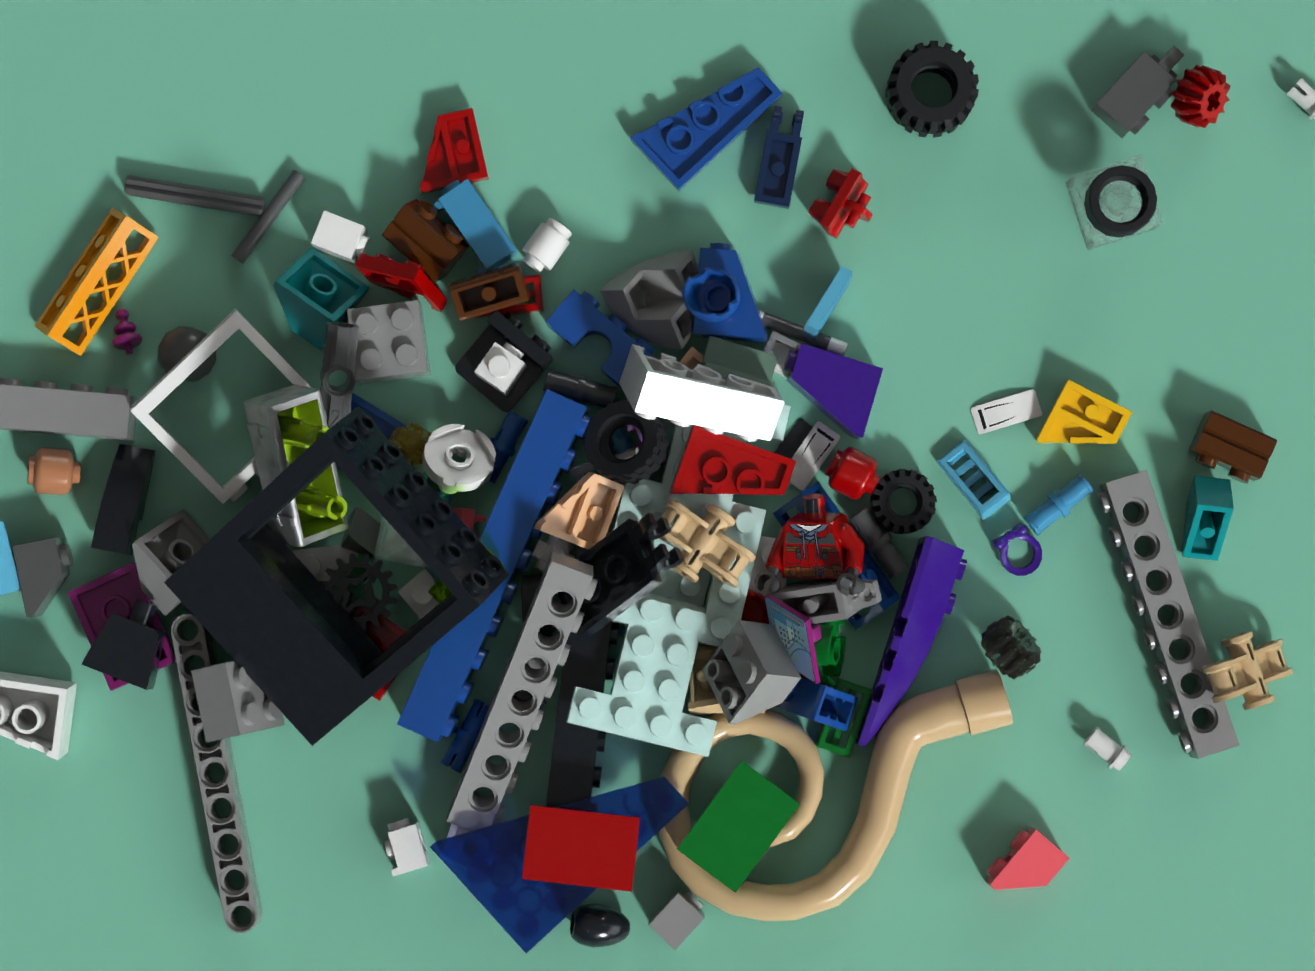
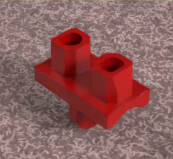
M853 168L849 173L833 169L826 182L828 190L837 193L832 203L830 204L817 198L808 212L822 226L825 232L837 239L845 225L854 228L858 219L869 222L873 216L866 209L871 197L864 192L869 184L861 178V172Z

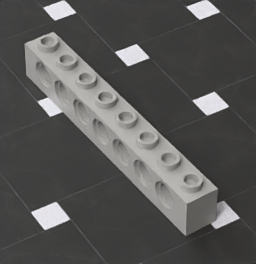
M1147 470L1099 485L1101 492L1097 494L1098 501L1103 513L1109 512L1113 524L1112 527H1109L1110 537L1114 546L1121 548L1124 560L1120 562L1121 569L1126 581H1132L1136 593L1132 595L1134 608L1138 616H1144L1148 628L1143 630L1144 638L1150 650L1155 649L1159 663L1155 664V670L1160 683L1167 685L1170 697L1166 699L1172 718H1178L1182 732L1178 733V738L1184 753L1189 752L1192 758L1199 759L1239 746L1225 701L1213 703L1212 697L1214 692L1208 674L1202 671V667L1212 664ZM1127 503L1134 504L1139 510V517L1134 523L1127 521L1123 516V508ZM1139 537L1146 538L1150 543V552L1145 557L1138 555L1134 548L1135 541ZM1151 571H1156L1162 579V584L1157 591L1149 589L1146 584V577ZM1163 605L1169 606L1173 611V619L1168 625H1163L1158 620L1157 613ZM1175 639L1180 640L1185 647L1183 656L1178 660L1174 659L1169 653V646ZM1188 673L1193 675L1196 680V687L1189 694L1185 693L1181 688V679ZM1198 708H1203L1208 715L1207 723L1201 728H1197L1192 721L1193 713Z
M555 551L551 552L449 805L446 822L488 836L492 825H499L505 810V806L501 805L504 794H512L518 778V774L513 772L518 761L525 762L531 746V742L526 741L530 730L537 731L542 721L544 710L539 709L544 697L550 699L555 689L557 678L553 677L557 664L564 666L571 646L566 644L570 632L577 633L582 623L584 613L579 610L583 600L590 601L595 591L597 580L593 579L592 565ZM558 592H567L573 599L569 603L560 604L553 599V596ZM544 625H553L558 628L559 632L555 636L548 637L540 632V628ZM536 657L542 659L546 664L540 669H533L526 662ZM519 690H525L531 693L533 697L527 701H519L513 694ZM505 723H514L519 727V730L514 733H507L501 729V726ZM492 755H500L505 758L506 762L501 765H494L489 762L488 758ZM479 787H487L493 793L484 797L478 795L475 790Z

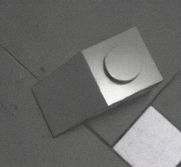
M54 537L13 546L26 617L42 616L70 574L68 565L73 564L72 552L69 544H64L62 538Z

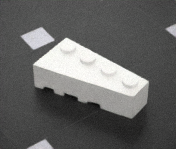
M632 344L619 384L638 416L649 420H655L656 417L666 418L682 427H689L690 424L703 426L705 430L714 434H723L724 431L731 432L744 440L752 442L757 441V439L771 441L784 404V400L775 387L729 374L725 380L722 379L718 372L709 367L697 364V367H694V370L677 362L676 357L662 353L659 360L644 355V347Z
M0 671V735L28 749L31 747L46 754L45 756L55 760L62 758L68 753L77 682Z

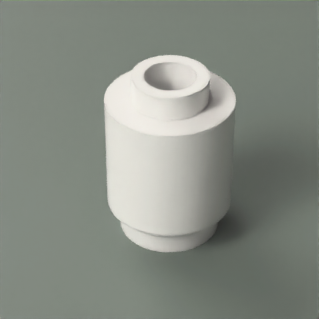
M549 217L545 223L541 222L522 248L521 251L526 255L523 261L538 272H541L543 268L551 271L570 244L568 239L572 233L564 225Z

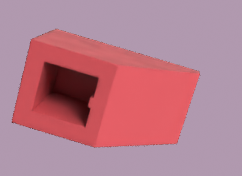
M1032 827L1028 831L1022 829L1011 841L1010 846L1013 849L1005 859L998 857L988 868L986 873L989 875V878L985 882L995 890L1047 886L1070 858L1038 830Z

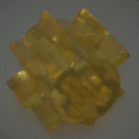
M410 422L408 428L397 427L390 437V442L399 447L402 455L414 467V463L423 464L422 455L424 447L432 433Z

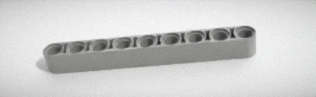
M183 614L173 621L171 636L223 915L226 925L231 931L245 933L253 929L260 922L262 906L230 737L220 739L213 747L203 742L202 733L204 730L200 711L195 703L196 692L192 673L189 669V662L196 655L204 660L205 667L216 665L211 634L193 614ZM189 620L194 621L198 626V634L193 640H187L182 633L183 625ZM213 762L220 763L225 769V776L221 782L213 781L209 776V767ZM219 798H225L231 803L232 811L228 817L219 816L215 810V804ZM225 834H232L237 838L239 843L235 853H229L223 848L222 839ZM239 870L244 874L245 884L243 888H235L230 884V871ZM238 906H246L250 909L252 920L249 924H242L236 919L235 911Z

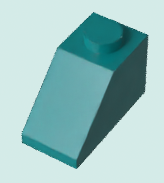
M1194 476L1186 503L1182 557L1218 561L1234 509L1230 479Z

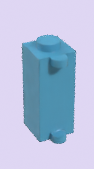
M468 179L462 183L459 180L453 181L441 191L443 196L438 198L439 201L432 206L437 210V213L443 209L481 262L482 266L475 271L476 274L497 269L518 255L516 248Z

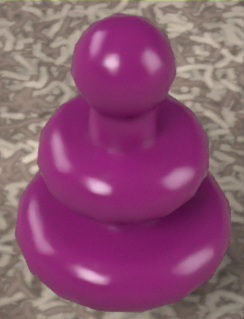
M123 308L118 309L115 317L119 323L113 328L114 334L117 336L113 339L112 344L114 348L125 350L126 354L130 355L133 354L132 348L141 344L142 337L140 334L134 333L136 325L133 322H128V311Z

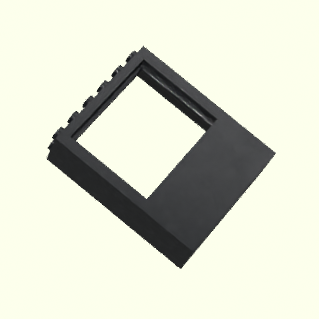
M358 406L321 435L164 583L235 662L244 668L246 674L313 746L477 609L510 574L503 568L501 561L492 555L478 540L476 533L459 519L453 512L450 504L433 490L427 483L425 476L407 461L399 447L390 442L381 432L374 419L364 413ZM333 462L336 463L451 592L448 597L383 652L267 524Z

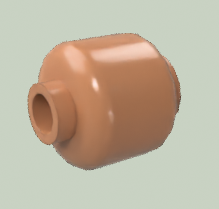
M39 448L35 452V456H29L27 484L33 485L35 492L38 494L67 495L71 491L72 483L79 484L81 463L73 461V454L68 449Z

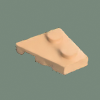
M588 472L536 522L534 529L589 550L606 536L625 486L595 473Z

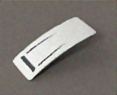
M1034 389L971 408L975 426L980 435L1042 416L1041 407Z
M817 421L791 458L796 460L789 482L801 491L805 490L839 441L840 435L820 421Z

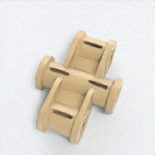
M669 498L666 502L667 508L661 517L667 518L669 525L675 516L676 520L671 526V531L659 539L672 547L679 548L684 559L681 564L672 569L684 578L696 583L699 579L697 574L703 567L725 584L737 588L739 585L737 579L747 564L754 562L756 556L741 544L724 535L728 527L735 525L736 521L734 518L720 508L709 504L706 508L708 513L702 520L684 505ZM715 522H716L715 527L713 528V530H712L711 533L709 534V531L711 530V528L713 527V525H714ZM695 552H696L695 557L693 558V560L691 561V563L688 564L689 561L691 560V558L693 557V555H694ZM735 558H736V561L734 562V564L732 565V567H731L730 570H729V567L731 566V564L733 563V561H734Z
M1252 631L1221 640V645L1227 648L1230 658L1202 667L1203 673L1208 674L1214 692L1212 697L1213 703L1229 700L1243 694L1245 700L1242 704L1243 709L1249 710L1275 701L1276 699L1274 695L1269 693L1266 683L1294 673L1293 669L1287 666L1281 648L1284 644L1283 640L1276 639L1253 647L1251 641L1253 637Z

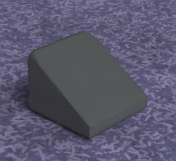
M355 507L349 516V529L345 530L341 547L362 555L369 554L370 558L375 559L384 526L364 510Z

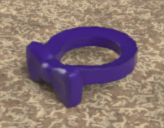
M1022 523L1017 524L1010 531L1005 532L1004 535L992 540L993 547L999 549L1001 565L1009 573L1016 576H1026L1033 573L1042 561L1040 543L1033 536L1025 533L1027 527ZM1014 538L1028 542L1034 551L1032 561L1022 568L1012 566L1007 558L1008 543Z

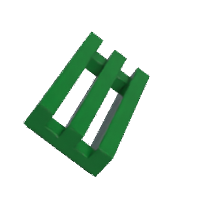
M838 678L834 689L842 691L844 687L849 689L848 694L855 696L856 692L863 695L845 748L838 746L843 730L837 728L831 744L825 742L830 726L825 724L821 726L816 746L850 758L873 690Z

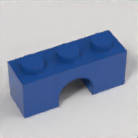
M573 289L548 318L546 324L573 348L589 335H600L606 338L611 344L612 351L609 359L600 369L605 376L621 388L619 382L632 344L644 347V355L653 357L652 354L655 350L641 337L634 341L624 331L628 327L614 314L607 318L597 308L601 304L587 291L584 290L580 295Z

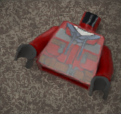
M823 494L803 496L804 512L796 514L781 527L765 564L768 570L759 572L754 580L755 587L762 591L765 582L771 579L769 592L772 594L777 593L781 588V582L777 574L782 572L783 578L838 579L837 589L846 596L849 595V586L853 582V592L857 594L862 593L865 589V583L858 577V574L862 573L864 542L852 525L848 523L847 516L844 513H826Z

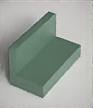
M711 336L708 339L701 365L718 372L722 379L725 380L729 374L774 387L775 382L771 380L778 358L771 353Z

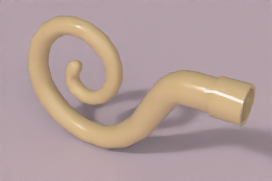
M993 669L957 679L953 685L918 694L900 703L878 730L869 760L857 817L839 853L816 875L792 884L766 885L744 881L735 893L677 850L692 829L689 811L691 784L706 757L672 749L660 774L656 801L658 835L671 868L695 896L734 916L763 922L795 921L838 907L872 876L893 838L910 776L921 748L925 745L969 733L970 736L1013 724L1009 701L998 670ZM766 710L765 713H759L735 725L728 723L724 713H714L706 717V719L717 721L710 752L717 744L729 738L751 734L774 741L786 748L793 757L800 776L798 795L795 800L800 805L770 847L795 839L813 820L823 795L824 768L816 744L802 726L775 711Z

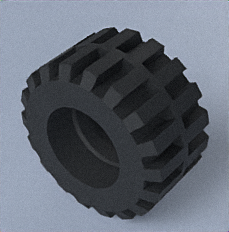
M930 41L928 46H924L922 42L916 44L911 51L907 49L901 58L897 59L887 81L886 98L889 100L887 104L889 112H894V120L898 125L901 122L906 125L905 131L912 133L915 130L919 132V137L926 138L927 134H933V138L941 137L944 132L948 134L953 132L959 124L962 125L978 97L979 89H976L979 79L978 74H973L974 64L971 60L965 61L964 57L966 54L961 49L956 53L951 50L953 45L945 43L944 47L938 46V41ZM926 72L937 73L943 76L950 84L952 90L950 102L941 107L923 105L915 98L912 92L911 84L913 79L917 75Z

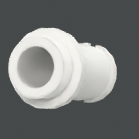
M1301 78L1286 95L1310 115L1308 119L1312 120L1313 118L1315 119V90Z
M1098 726L1083 743L1085 747H1088L1108 763L1107 767L1109 769L1114 767L1117 771L1127 763L1132 755L1127 751L1128 746H1120L1102 732Z

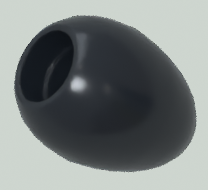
M594 903L581 905L572 912L570 935L581 945L588 947L610 946L621 942L629 935V920L624 914L614 908Z

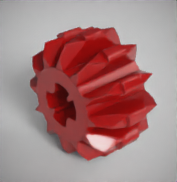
M1196 65L1193 69H1185L1183 79H1176L1178 86L1175 91L1171 92L1175 99L1170 107L1175 110V117L1179 118L1180 121L1195 127L1205 128L1209 123H1216L1219 113H1225L1223 107L1230 100L1226 94L1231 87L1226 82V75L1208 66Z

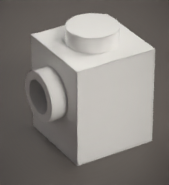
M495 342L474 372L479 378L507 396L527 366L525 362L520 360L524 355L522 352L507 342L503 347Z

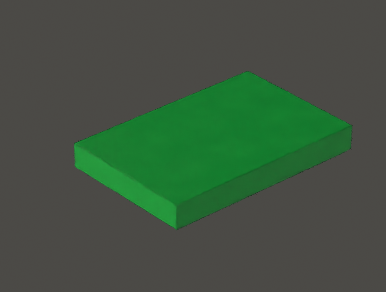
M741 760L677 850L736 893L799 807L800 803Z

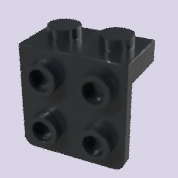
M496 310L487 320L489 326L458 361L455 370L503 412H508L520 401L553 362V359L548 353L551 347L536 334L529 338L520 330L524 324L514 315L507 311L503 316ZM495 342L502 347L506 342L514 346L524 354L520 360L525 362L527 366L507 396L479 378L474 372Z

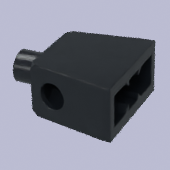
M137 598L130 617L112 613L81 665L145 690L153 689L165 639V631L150 626L157 606Z

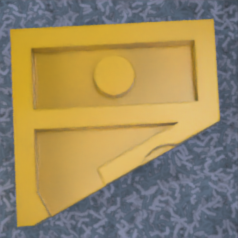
M1067 379L1035 440L1040 443L1116 444L1133 412Z

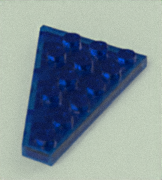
M665 776L557 807L640 817L637 842L638 851L681 812L689 802ZM529 815L438 840L431 845L430 848L525 953L530 951L597 889L595 887L522 879Z

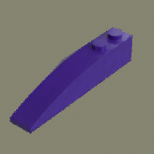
M930 536L919 538L872 687L873 691L855 741L856 744L865 747L891 715L912 684L929 653L944 614H951L956 600V594L951 593L955 579H962L967 560L962 559L964 550Z

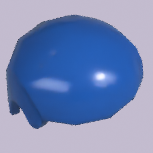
M704 268L698 275L694 277L689 276L686 279L682 297L686 308L699 320L715 323L727 319L737 310L741 302V291L737 280L726 270Z

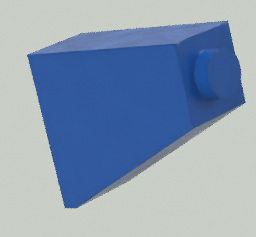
M710 243V248H700L698 274L704 268L726 270L738 282L741 291V302L731 316L720 322L708 323L694 316L693 334L697 338L709 339V337L714 336L724 340L768 343V333L738 252L731 250V245L725 243Z

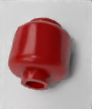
M847 447L843 452L838 449L825 472V475L829 477V487L853 500L861 498L864 492L871 495L881 477L875 473L877 461L854 447Z

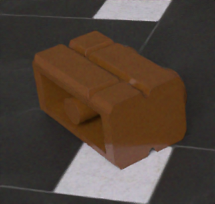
M415 199L406 203L400 209L394 220L384 230L382 236L410 261L421 265L425 269L424 273L433 282H437L450 273L457 264V261L467 251L469 245L463 240L464 236L457 227L451 224L446 225L436 216L437 210L430 203Z
M520 262L473 275L468 280L466 278L451 282L449 285L459 321L523 303L530 299L529 289Z
M1211 410L1203 415L1188 452L1197 455L1195 458L1197 463L1215 469L1216 465L1229 470L1228 476L1230 478L1247 484L1249 479L1255 481L1262 477L1268 460L1276 446L1277 439Z

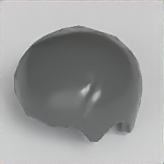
M178 326L166 332L158 345L157 360L160 367L167 373L207 334L187 326ZM216 351L185 380L194 382L208 375L216 362Z

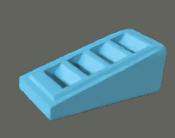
M965 439L937 460L938 465L983 520L1011 499L1009 491ZM967 454L970 459L954 471L951 466ZM976 466L979 470L963 482L960 478ZM983 478H986L988 482L974 493L970 491L974 485ZM995 489L997 494L982 505L979 500Z

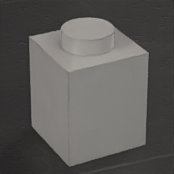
M677 890L648 921V925L676 950L705 918L704 913L700 911L704 905L690 891L683 895Z

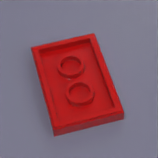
M530 805L522 879L632 892L640 817Z

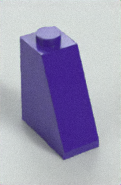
M802 343L796 346L795 351L789 350L783 370L789 372L786 381L847 435L855 439L862 438L883 368Z

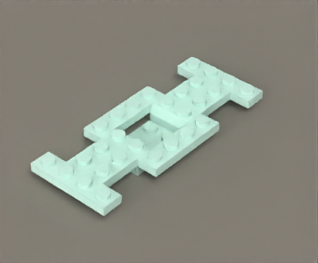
M783 404L771 438L772 441H783L791 406ZM675 424L661 483L642 479L636 484H624L625 487L620 497L613 530L627 519L636 520L639 523L640 519L647 513L653 514L657 521L666 510V502L669 498L684 505L702 520L708 513L706 511L707 506L712 504L725 511L736 521L733 527H728L724 535L741 544L756 556L766 510L733 502L734 494L669 493L692 425H694L690 424L689 427H682ZM724 431L722 434L746 443V440L740 438L735 433ZM676 516L674 517V519H673L672 522L670 523V527L672 526V524H673L674 521L676 520ZM715 522V524L713 525V527L711 528V530L709 531V534L711 533V531H712L713 528L715 527L716 522ZM659 538L651 540L654 549L659 544H665L668 552L674 548ZM695 552V554L693 555V557L691 558V560L689 561L688 564L691 563V561L693 560V558H694L695 555H696V552ZM735 558V560L733 561V563L731 564V566L729 567V570H730V568L732 567V565L734 564V562L736 561V558ZM749 562L737 579L739 582L737 588L725 584L712 575L705 607L703 605L711 575L708 570L703 567L697 574L699 579L696 583L684 578L673 569L661 571L659 574L662 583L612 620L625 624L626 630L610 695L577 686L574 687L566 723L709 757L717 721L682 713L698 643L719 648L738 620H741L754 562Z

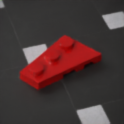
M692 425L669 493L785 495L796 460L722 434L711 433L702 427Z

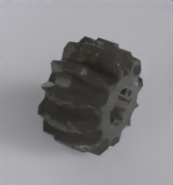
M1006 616L991 623L981 634V646L986 651L985 656L992 661V666H996L1003 675L1007 674L1012 679L1021 677L1025 673L1028 674L1041 661V650L1036 644V638L1032 637L1029 629H1026L1019 620L1015 621L1014 618Z

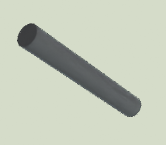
M295 170L292 171L231 255L242 264L246 261L305 179L304 176Z

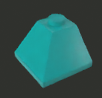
M313 247L286 270L273 285L291 330L320 351L325 347L327 322L346 323L348 320L347 309L356 308L370 288Z

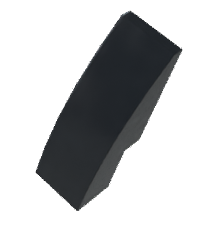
M119 444L101 501L91 548L132 555V544L135 542L139 520L142 521L156 453L155 450Z

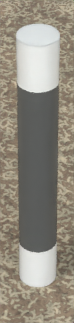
M759 310L766 328L844 356L848 343L819 333L816 339L812 341L802 335L804 326Z

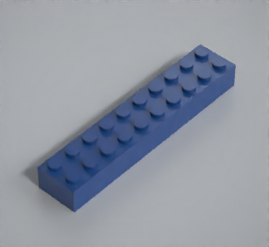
M546 389L479 539L485 548L501 561L503 568L510 575L477 609L432 645L397 725L435 742L443 740L444 736L449 738L454 733L460 716L455 715L459 703H467L475 685L469 681L474 669H482L489 654V650L484 648L489 636H497L503 623L504 617L499 616L504 602L511 604L519 586L514 583L518 570L520 569L525 572L532 558L531 554L533 551L528 549L533 537L540 539L543 533L534 529L535 524L543 517L548 504L555 505L563 487L558 483L563 471L570 472L577 456L576 451L573 450L577 438L584 440L585 430L587 431L588 423L591 419L587 416L588 409L586 406Z

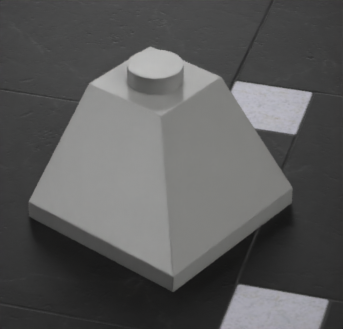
M183 509L132 544L141 589L165 617L183 605V603L164 582L209 541V538Z

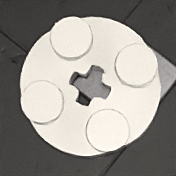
M448 424L439 427L429 436L422 455L423 467L429 478L438 484L440 490L444 493L454 494L458 491H472L490 480L496 452L490 439L481 431L476 429L474 433L470 430H465V425ZM453 453H457L460 457L466 456L467 459L463 463L456 462L452 459Z

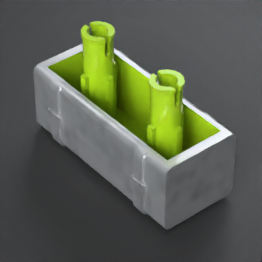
M291 385L243 402L247 417L246 426L248 433L251 435L262 490L329 429L320 389ZM333 462L269 521L271 529L285 544L301 547L349 529L346 515L347 503L342 496L336 463Z

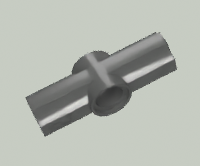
M327 322L323 367L320 371V392L329 429L350 413L352 391L355 386L354 371L359 326L345 322ZM341 370L347 373V379L342 385L333 386L328 383V378L332 372Z

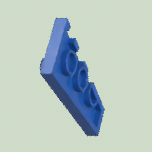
M758 67L719 88L717 92L706 98L699 99L688 105L687 108L673 116H668L657 122L651 128L630 137V140L679 192L771 107L783 93Z

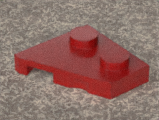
M473 108L438 115L432 145H430L424 177L420 184L422 194L443 190L447 185L456 180L462 183L468 179L470 183L489 179Z
M360 253L355 267L370 283L391 290L412 300L414 293L423 295L431 304L432 309L440 312L443 311L447 298L424 273L425 269L421 265L413 261H405V263L395 262L383 254H376L374 257Z

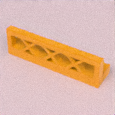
M112 207L34 327L81 356L159 237ZM133 229L145 236L137 250L127 252L125 241ZM121 261V275L117 280L107 282L105 271L110 264ZM101 291L102 304L98 309L87 312L86 300L89 295ZM82 321L83 333L75 344L63 337L70 324Z

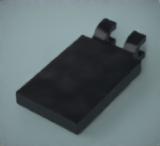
M647 513L640 519L639 523L636 520L627 519L576 559L592 565L593 579L597 580L591 600L584 599L579 610L584 613L578 632L574 633L576 639L586 641L662 583L659 574L661 571L675 568L684 561L679 548L674 547L668 552L665 544H659L654 549L651 540L661 538L671 531L667 518L661 517L656 521L653 514ZM558 592L562 604L569 603L573 599L567 592Z

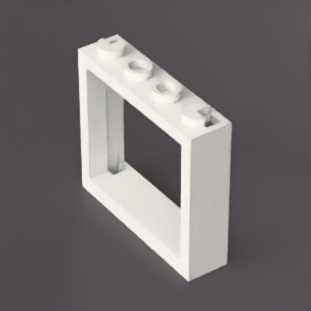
M236 308L130 407V411L222 504L228 499L232 502L237 500L248 489L245 483L254 474L260 477L255 456L222 486L150 412L238 329L248 337L293 385L313 388Z

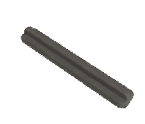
M132 175L127 176L124 185V191L129 196L260 216L265 210L266 204L262 196Z

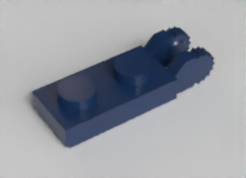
M774 106L770 131H767L754 203L789 209L802 141L800 132L804 111L796 110L792 120V135L778 133L783 111L782 107Z

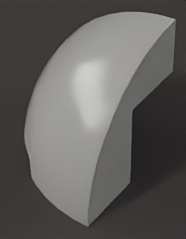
M693 250L664 254L624 271L600 290L605 302L616 317L640 337L666 348L683 349L692 334L694 315L686 308L682 297L686 279L689 276L694 277L698 275Z

